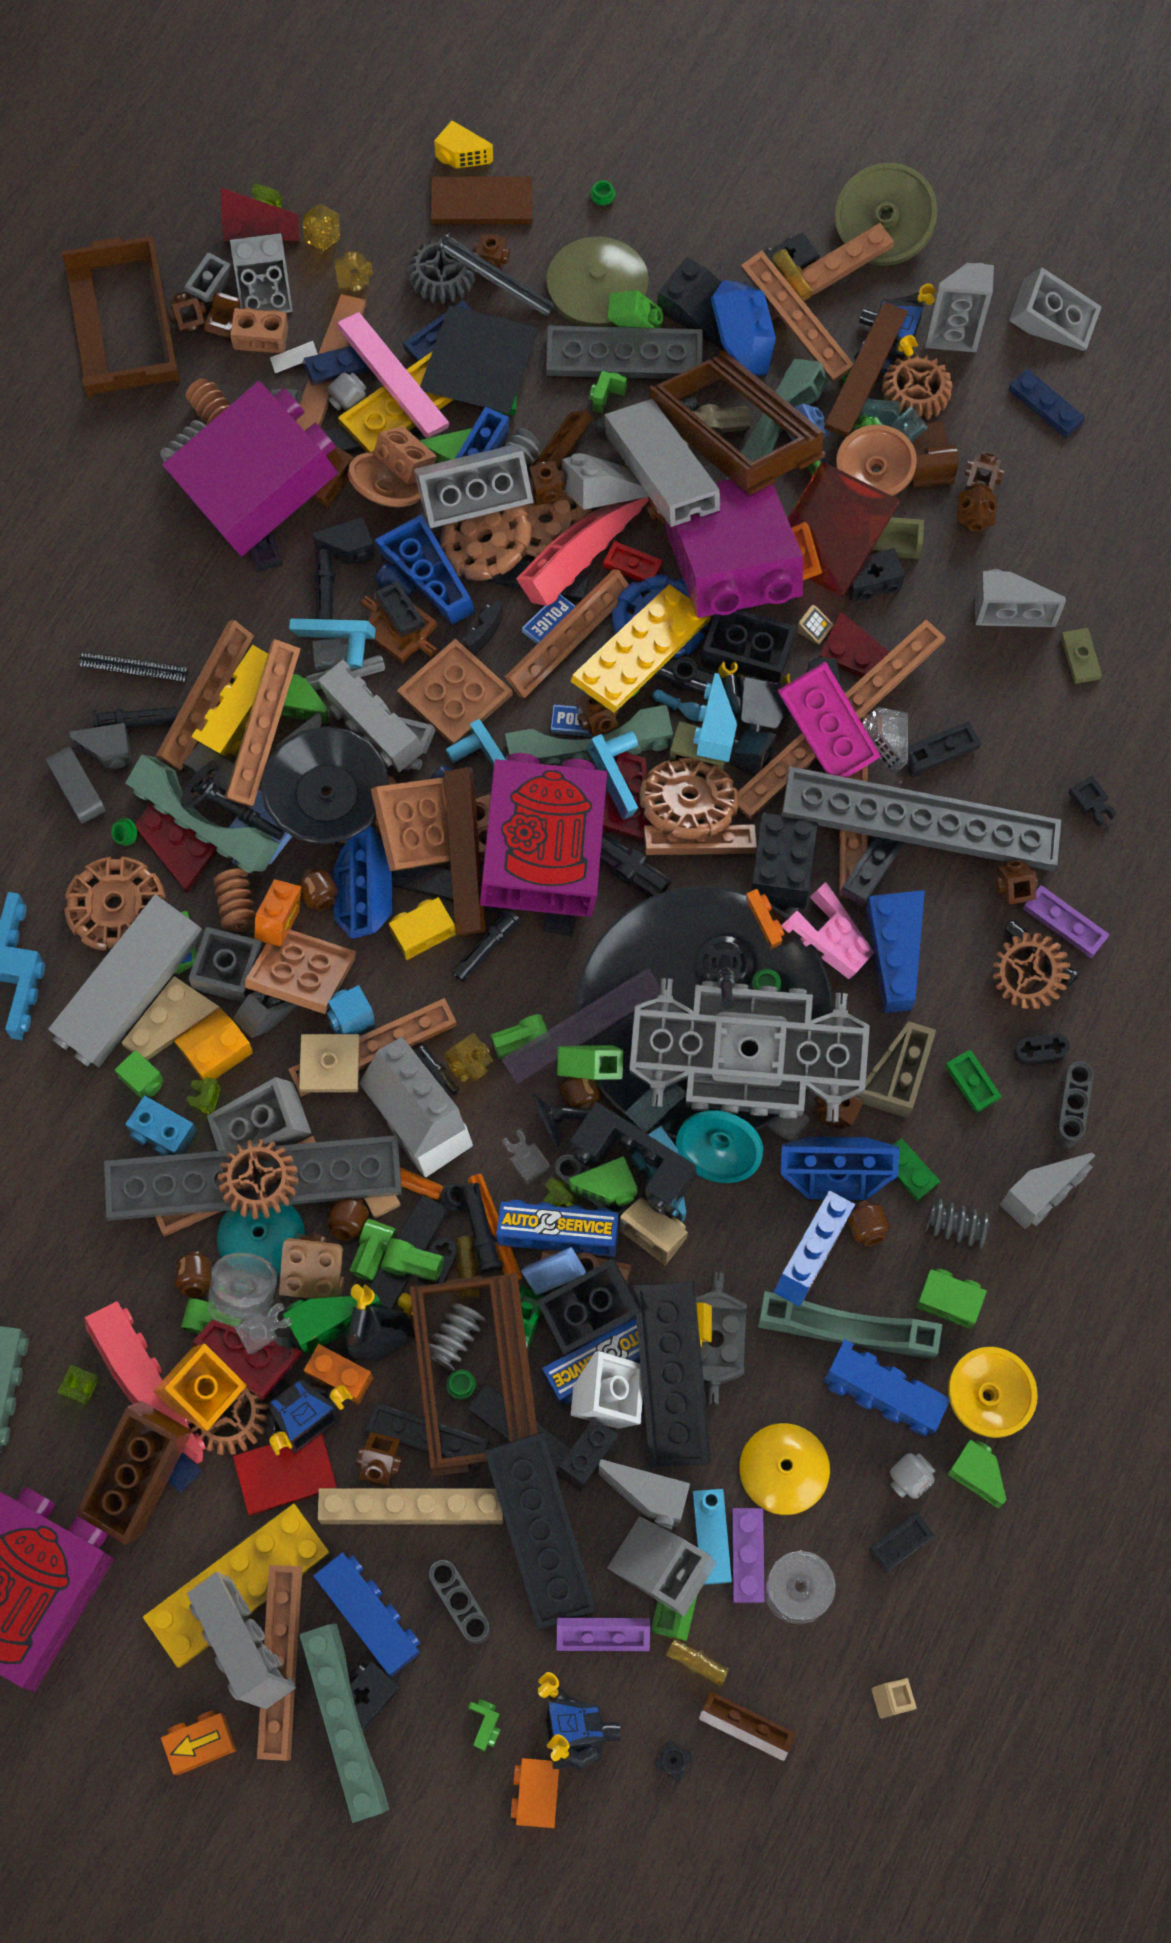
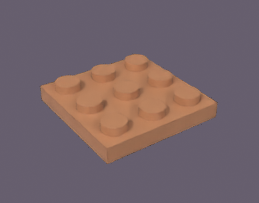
M454 639L397 690V695L428 724L433 725L435 730L453 745L471 733L470 724L478 719L481 722L486 720L513 695V692L458 640Z
M445 777L378 786L371 789L390 871L451 862Z
M290 930L281 947L266 943L245 979V988L326 1014L329 1008L328 1001L338 992L355 960L356 951Z

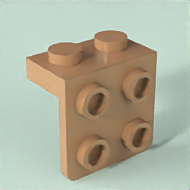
M287 1238L282 1248L279 1295L309 1299L340 1297L344 1286V1277H341L342 1246L333 1243Z

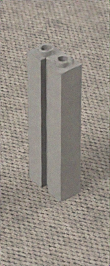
M653 399L604 414L606 436L670 527L690 521V515L695 513L702 517L720 511L719 488Z
M155 894L49 1027L48 1030L56 1035L53 1041L65 1050L69 1046L76 1050L77 1053L74 1057L87 1067L92 1062L100 1068L178 969L182 961L200 941L204 931Z

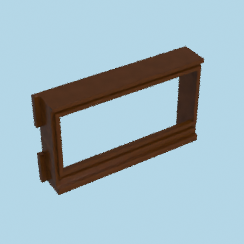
M153 236L122 241V237L92 241V246L61 251L67 272L84 376L82 377V382L87 398L94 397V394L167 381L176 380V382H180ZM148 260L166 363L108 373L91 269Z
M726 351L720 352L718 357L703 362L656 385V387L653 385L649 387V400L653 399L680 437L749 496L774 484L776 477L796 467L801 470L825 457V452L822 450L823 430ZM723 379L796 440L751 462L683 405L679 399L717 380Z
M517 1273L482 1278V1276L446 1280V1283L410 1287L430 1467L433 1477L468 1473V1466L488 1464L485 1453L442 1459L423 1296L490 1288L509 1442L537 1433Z

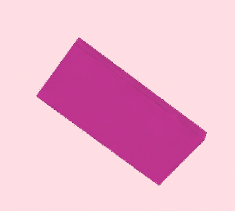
M825 661L777 690L826 774L848 778L881 757Z

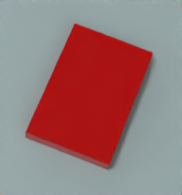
M322 1434L296 1454H293L289 1447L286 1446L279 1450V1455H276L270 1444L233 1456L249 1516L318 1495L319 1489H337Z

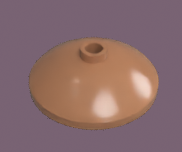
M869 425L855 430L845 438L837 453V471L840 479L849 490L866 498L880 499L899 493L910 483L916 471L917 457L911 441L899 430L885 425ZM877 468L880 472L875 473L872 469Z
M373 453L358 455L351 461L348 469L349 480L354 488L368 500L387 507H407L421 500L416 482L407 485Z

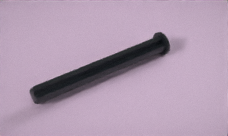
M447 233L438 249L439 252L441 250L543 315L549 316L555 308V304L460 244L450 237V233Z

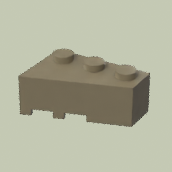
M908 1021L885 1055L867 1077L865 1091L856 1095L864 1101V1105L909 1118L936 1033L935 1029Z

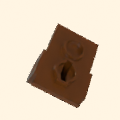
M944 421L903 426V434L913 444L917 457L916 471L911 480L913 488L955 483L959 462L956 445H948Z

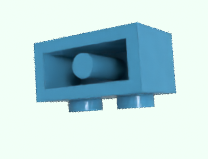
M359 985L348 991L344 989L335 993L332 999L328 1001L330 1011L327 1012L330 1020V1026L335 1034H359L360 1036L376 1028L372 1008Z
M145 1095L125 1124L131 1133L129 1136L141 1145H144L146 1142L155 1147L154 1151L160 1156L183 1154L197 1133L192 1122Z

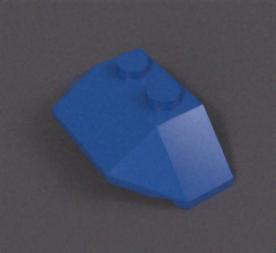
M723 280L711 297L722 345L729 355L755 376L765 377L768 374L776 337L764 291L745 282Z
M372 826L346 840L347 842L341 849L334 866V882L339 892L334 904V921L353 939L377 932L392 915V871L389 870L384 846L375 828Z
M808 1136L781 1145L780 1173L808 1199H825L830 1190L847 1200H867L888 1182L898 1177L899 1147L867 1137Z

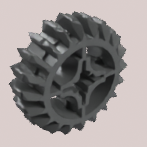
M440 237L438 242H433L430 239L428 245L421 243L419 250L414 249L413 257H409L407 275L409 276V284L414 288L416 294H421L423 300L430 297L432 304L436 300H440L444 305L445 300L450 299L454 303L456 296L463 299L464 292L470 293L471 285H474L476 271L442 250L439 252L438 249L443 241ZM441 267H443V275H440Z

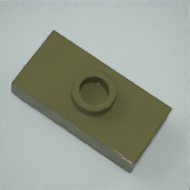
M1083 628L1062 632L1060 637L1074 684L1100 680L1102 673L1089 629Z

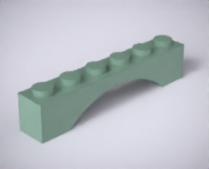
M794 359L775 392L793 407L801 404L810 405L819 399L829 378L821 362ZM763 413L740 453L753 462L772 452L783 428Z
M667 705L640 709L631 720L620 728L602 735L605 742L632 731L637 738L638 746L625 751L627 753L637 755L642 751L652 749L654 751H662L668 748V746H672L673 730ZM534 729L505 733L507 755L527 753L537 757L539 764L561 766L564 761L569 759L592 760L586 748L591 739H558L544 735Z
M141 755L126 781V784L134 789L133 793L144 800H151L155 803L153 807L163 814L168 815L169 813L174 816L176 824L185 829L191 828L196 832L195 837L205 843L210 844L211 842L217 846L216 851L227 858L233 857L238 861L237 866L246 872H264L280 845L277 840L258 828L242 827L231 829L222 827L206 819L193 806L185 808L181 804L183 790L179 784L176 771L156 757Z
M765 1291L761 1303L758 1328L843 1343L844 1339L853 1343L854 1346L934 1360L939 1351L942 1324L917 1319L886 1318L850 1313L804 1300L799 1307L775 1293Z
M337 1623L302 1633L300 1638L352 1823L382 1814L389 1810L381 1778L370 1755L358 1719L349 1682L346 1655Z

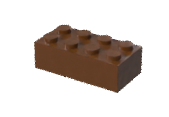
M143 1401L126 1407L75 1514L125 1545L141 1537L192 1430Z

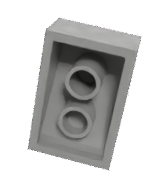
M1041 267L1024 278L1009 321L1029 334L1085 351L1091 339L1101 306Z
M581 453L562 459V471L566 486H562V489L583 510L649 497L632 471L627 467Z
M999 569L983 571L975 594V624L982 626L1056 627L1066 603V597L1012 572Z
M277 1077L207 1115L218 1151L235 1150L237 1145H240L242 1149H247L246 1143L248 1140H251L253 1146L257 1147L259 1139L264 1141L265 1147L271 1141L275 1142L276 1146L292 1145L312 1134L295 1084Z
M600 1460L598 1475L646 1518L655 1521L654 1524L665 1530H672V1526L679 1527L690 1483Z

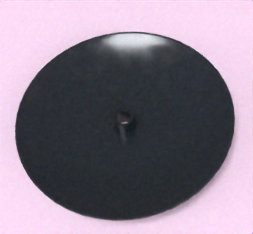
M715 886L684 887L655 895L635 905L620 916L600 937L584 965L579 980L575 1003V1023L579 1046L613 1045L623 1050L622 1079H595L597 1086L610 1102L627 1117L652 1131L661 1126L671 1138H677L679 1129L685 1120L696 1113L704 1111L692 1110V1107L686 1106L688 1078L665 1087L663 1091V1107H657L658 1095L656 1096V1106H650L652 1094L650 1085L630 1073L635 1006L658 998L661 989V979L666 978L665 990H667L668 979H673V999L694 1011L696 985H702L696 971V958L699 950L707 941L719 936H730L742 941L748 947L753 958V971L750 979L745 984L748 985V989L753 990V977L758 971L771 969L781 979L779 992L789 993V989L796 988L807 990L806 994L813 995L811 1020L830 1014L834 1009L828 975L815 947L812 944L806 947L801 940L802 936L794 930L788 933L783 929L784 935L781 936V945L771 950L746 900L747 893ZM771 905L772 910L768 912L772 920H778L780 925H782L789 917ZM720 943L714 945L717 951L720 949L732 950L734 945ZM742 953L740 954L742 960V967L740 972L744 973L746 968V960L744 954ZM705 954L703 959V968L706 974L709 973L707 966L709 955ZM736 957L733 958V967L735 969L737 968ZM715 958L712 959V967H713V969L716 968V959H715ZM746 1041L741 1045V1051L746 1056H754L758 1052V1046L753 1041ZM709 1108V1111H721V1109ZM738 1111V1113L733 1114L745 1120L756 1131L780 1118L779 1114L768 1113V1116H756L746 1111Z

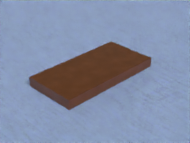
M532 176L432 177L431 224H532Z

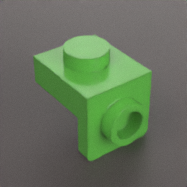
M602 371L597 385L593 384L591 387L589 399L593 400L592 411L603 413L610 392L624 396L627 388V378L618 373Z
M479 1699L477 1704L470 1702L468 1707L469 1710L485 1716L473 1746L486 1752L488 1745L494 1747L501 1729L497 1728L496 1725L500 1714L494 1712L495 1705Z

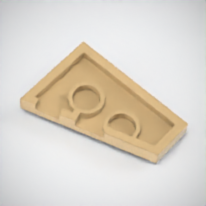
M174 976L125 1037L122 1044L131 1052L136 1050L146 1060H149L174 1043L173 1040L213 1014L220 1007Z

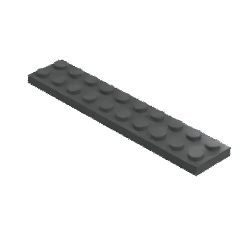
M795 767L789 768L781 817L818 822L817 825L998 861H1022L1027 863L1029 867L1055 871L1057 867L1061 829L1060 819Z
M397 1135L276 1146V1150L281 1147L285 1148V1156H292L294 1161L291 1165L296 1166L298 1170L292 1176L297 1177L299 1182L297 1185L291 1186L295 1189L296 1194L295 1196L286 1195L290 1201L289 1205L336 1201L343 1198L361 1199L402 1195ZM237 1150L104 1161L106 1219L112 1221L231 1210L232 1202L225 1203L223 1196L226 1193L219 1191L218 1186L224 1182L219 1181L218 1174L225 1172L220 1166L222 1162L231 1163L226 1155L232 1153L236 1156L238 1154ZM258 1159L262 1167L280 1168L273 1161ZM249 1162L239 1169L235 1179H239V1175L245 1174L248 1171ZM255 1168V1184L258 1185L261 1191L260 1183L262 1176L258 1173L257 1168ZM278 1179V1183H274L268 1188V1197L277 1190L281 1179ZM236 1190L247 1199L258 1200L257 1193L252 1190Z

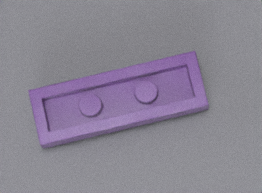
M1040 885L1036 890L1037 900L1028 901L1023 910L1092 959L1110 934Z
M732 1508L733 1603L765 1602L763 1508Z
M557 1618V1651H650V1618Z

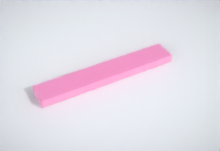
M360 312L337 323V329L426 439L448 429V420Z

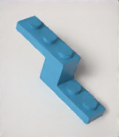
M8 892L0 919V981L17 984L5 1030L11 1039L22 1040L24 1032H28L31 1025V1015L29 1013L31 1006L35 1005L38 999V989L36 987L38 980L44 976L45 962H43L37 951L14 948L19 941V923L26 916V905L19 894Z

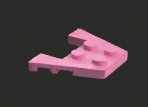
M825 882L810 898L829 917V920L816 931L796 911L781 926L788 933L792 930L802 936L801 940L806 947L809 944L815 946L818 951L824 953L821 956L823 960L850 979L874 954V951L829 885Z

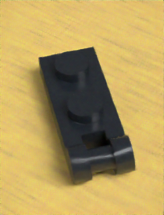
M968 721L903 748L899 753L902 759L908 762V770L911 776L915 777L928 769L979 749L981 742ZM923 753L925 759L919 761L916 755Z

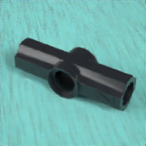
M672 657L653 676L671 682L677 690L685 691L689 689L704 695L707 683H713L715 672L697 666L694 660L682 657L678 659ZM678 672H687L689 676L683 677Z
M605 833L602 834L600 861L611 868L613 874L620 881L627 885L634 884L651 897L667 891L671 879L651 866L643 854L633 848L627 849Z

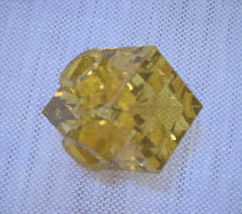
M320 203L303 215L304 241L324 251L340 240L339 213Z
M350 251L344 253V257L334 258L338 288L349 287L350 291L364 289V285L369 284L368 277L373 276L371 260L366 261L364 254L359 255V251ZM352 269H357V270H358V271L355 272V273H351V272H350Z
M474 1032L443 1054L449 1063L451 1072L454 1076L460 1078L462 1083L470 1077L476 1081L488 1072L485 1066L494 1061L490 1056L488 1047L479 1041Z

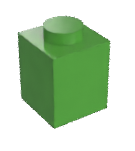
M136 1050L115 1069L119 1079L141 1099L144 1095L146 1097L154 1096L160 1090L161 1083L164 1081L160 1072Z

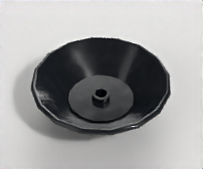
M324 726L303 730L282 742L266 762L260 786L264 807L278 828L299 841L325 845L349 840L372 825L377 815L371 789L389 785L385 761L371 742L351 730ZM325 790L331 791V794L328 796L322 795Z

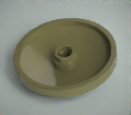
M898 163L875 164L855 174L843 187L835 209L836 228L843 245L881 223L893 239L894 247L868 262L869 264L879 266L899 264L917 255L930 241L938 216L936 197L929 182L913 168Z
M587 237L571 242L554 256L547 271V294L549 300L555 304L554 309L558 314L577 326L615 327L617 325L608 319L610 294L638 290L646 297L648 294V271L640 255L627 244L608 237Z

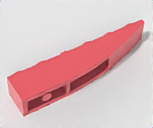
M645 497L604 505L570 526L552 541L516 578L531 603L548 606L555 602L558 595L574 582L575 577L592 563V559L600 551L607 548L615 535L622 532L625 525L641 512L642 507L649 499Z
M118 1301L86 1316L85 1328L111 1375L130 1402L135 1404L143 1401L189 1428L188 1425L191 1422L176 1414L153 1392L163 1381L160 1377L162 1370L156 1358L150 1359L146 1352L148 1346L143 1335L140 1332L136 1334L131 1325L134 1324V1321L128 1309H122ZM191 1433L182 1451L196 1464L203 1461V1450L205 1449L204 1442L198 1433L194 1435Z

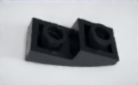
M500 600L492 605H486L478 615L479 627L470 629L463 638L464 647L473 655L478 653L489 642L500 625L503 617Z

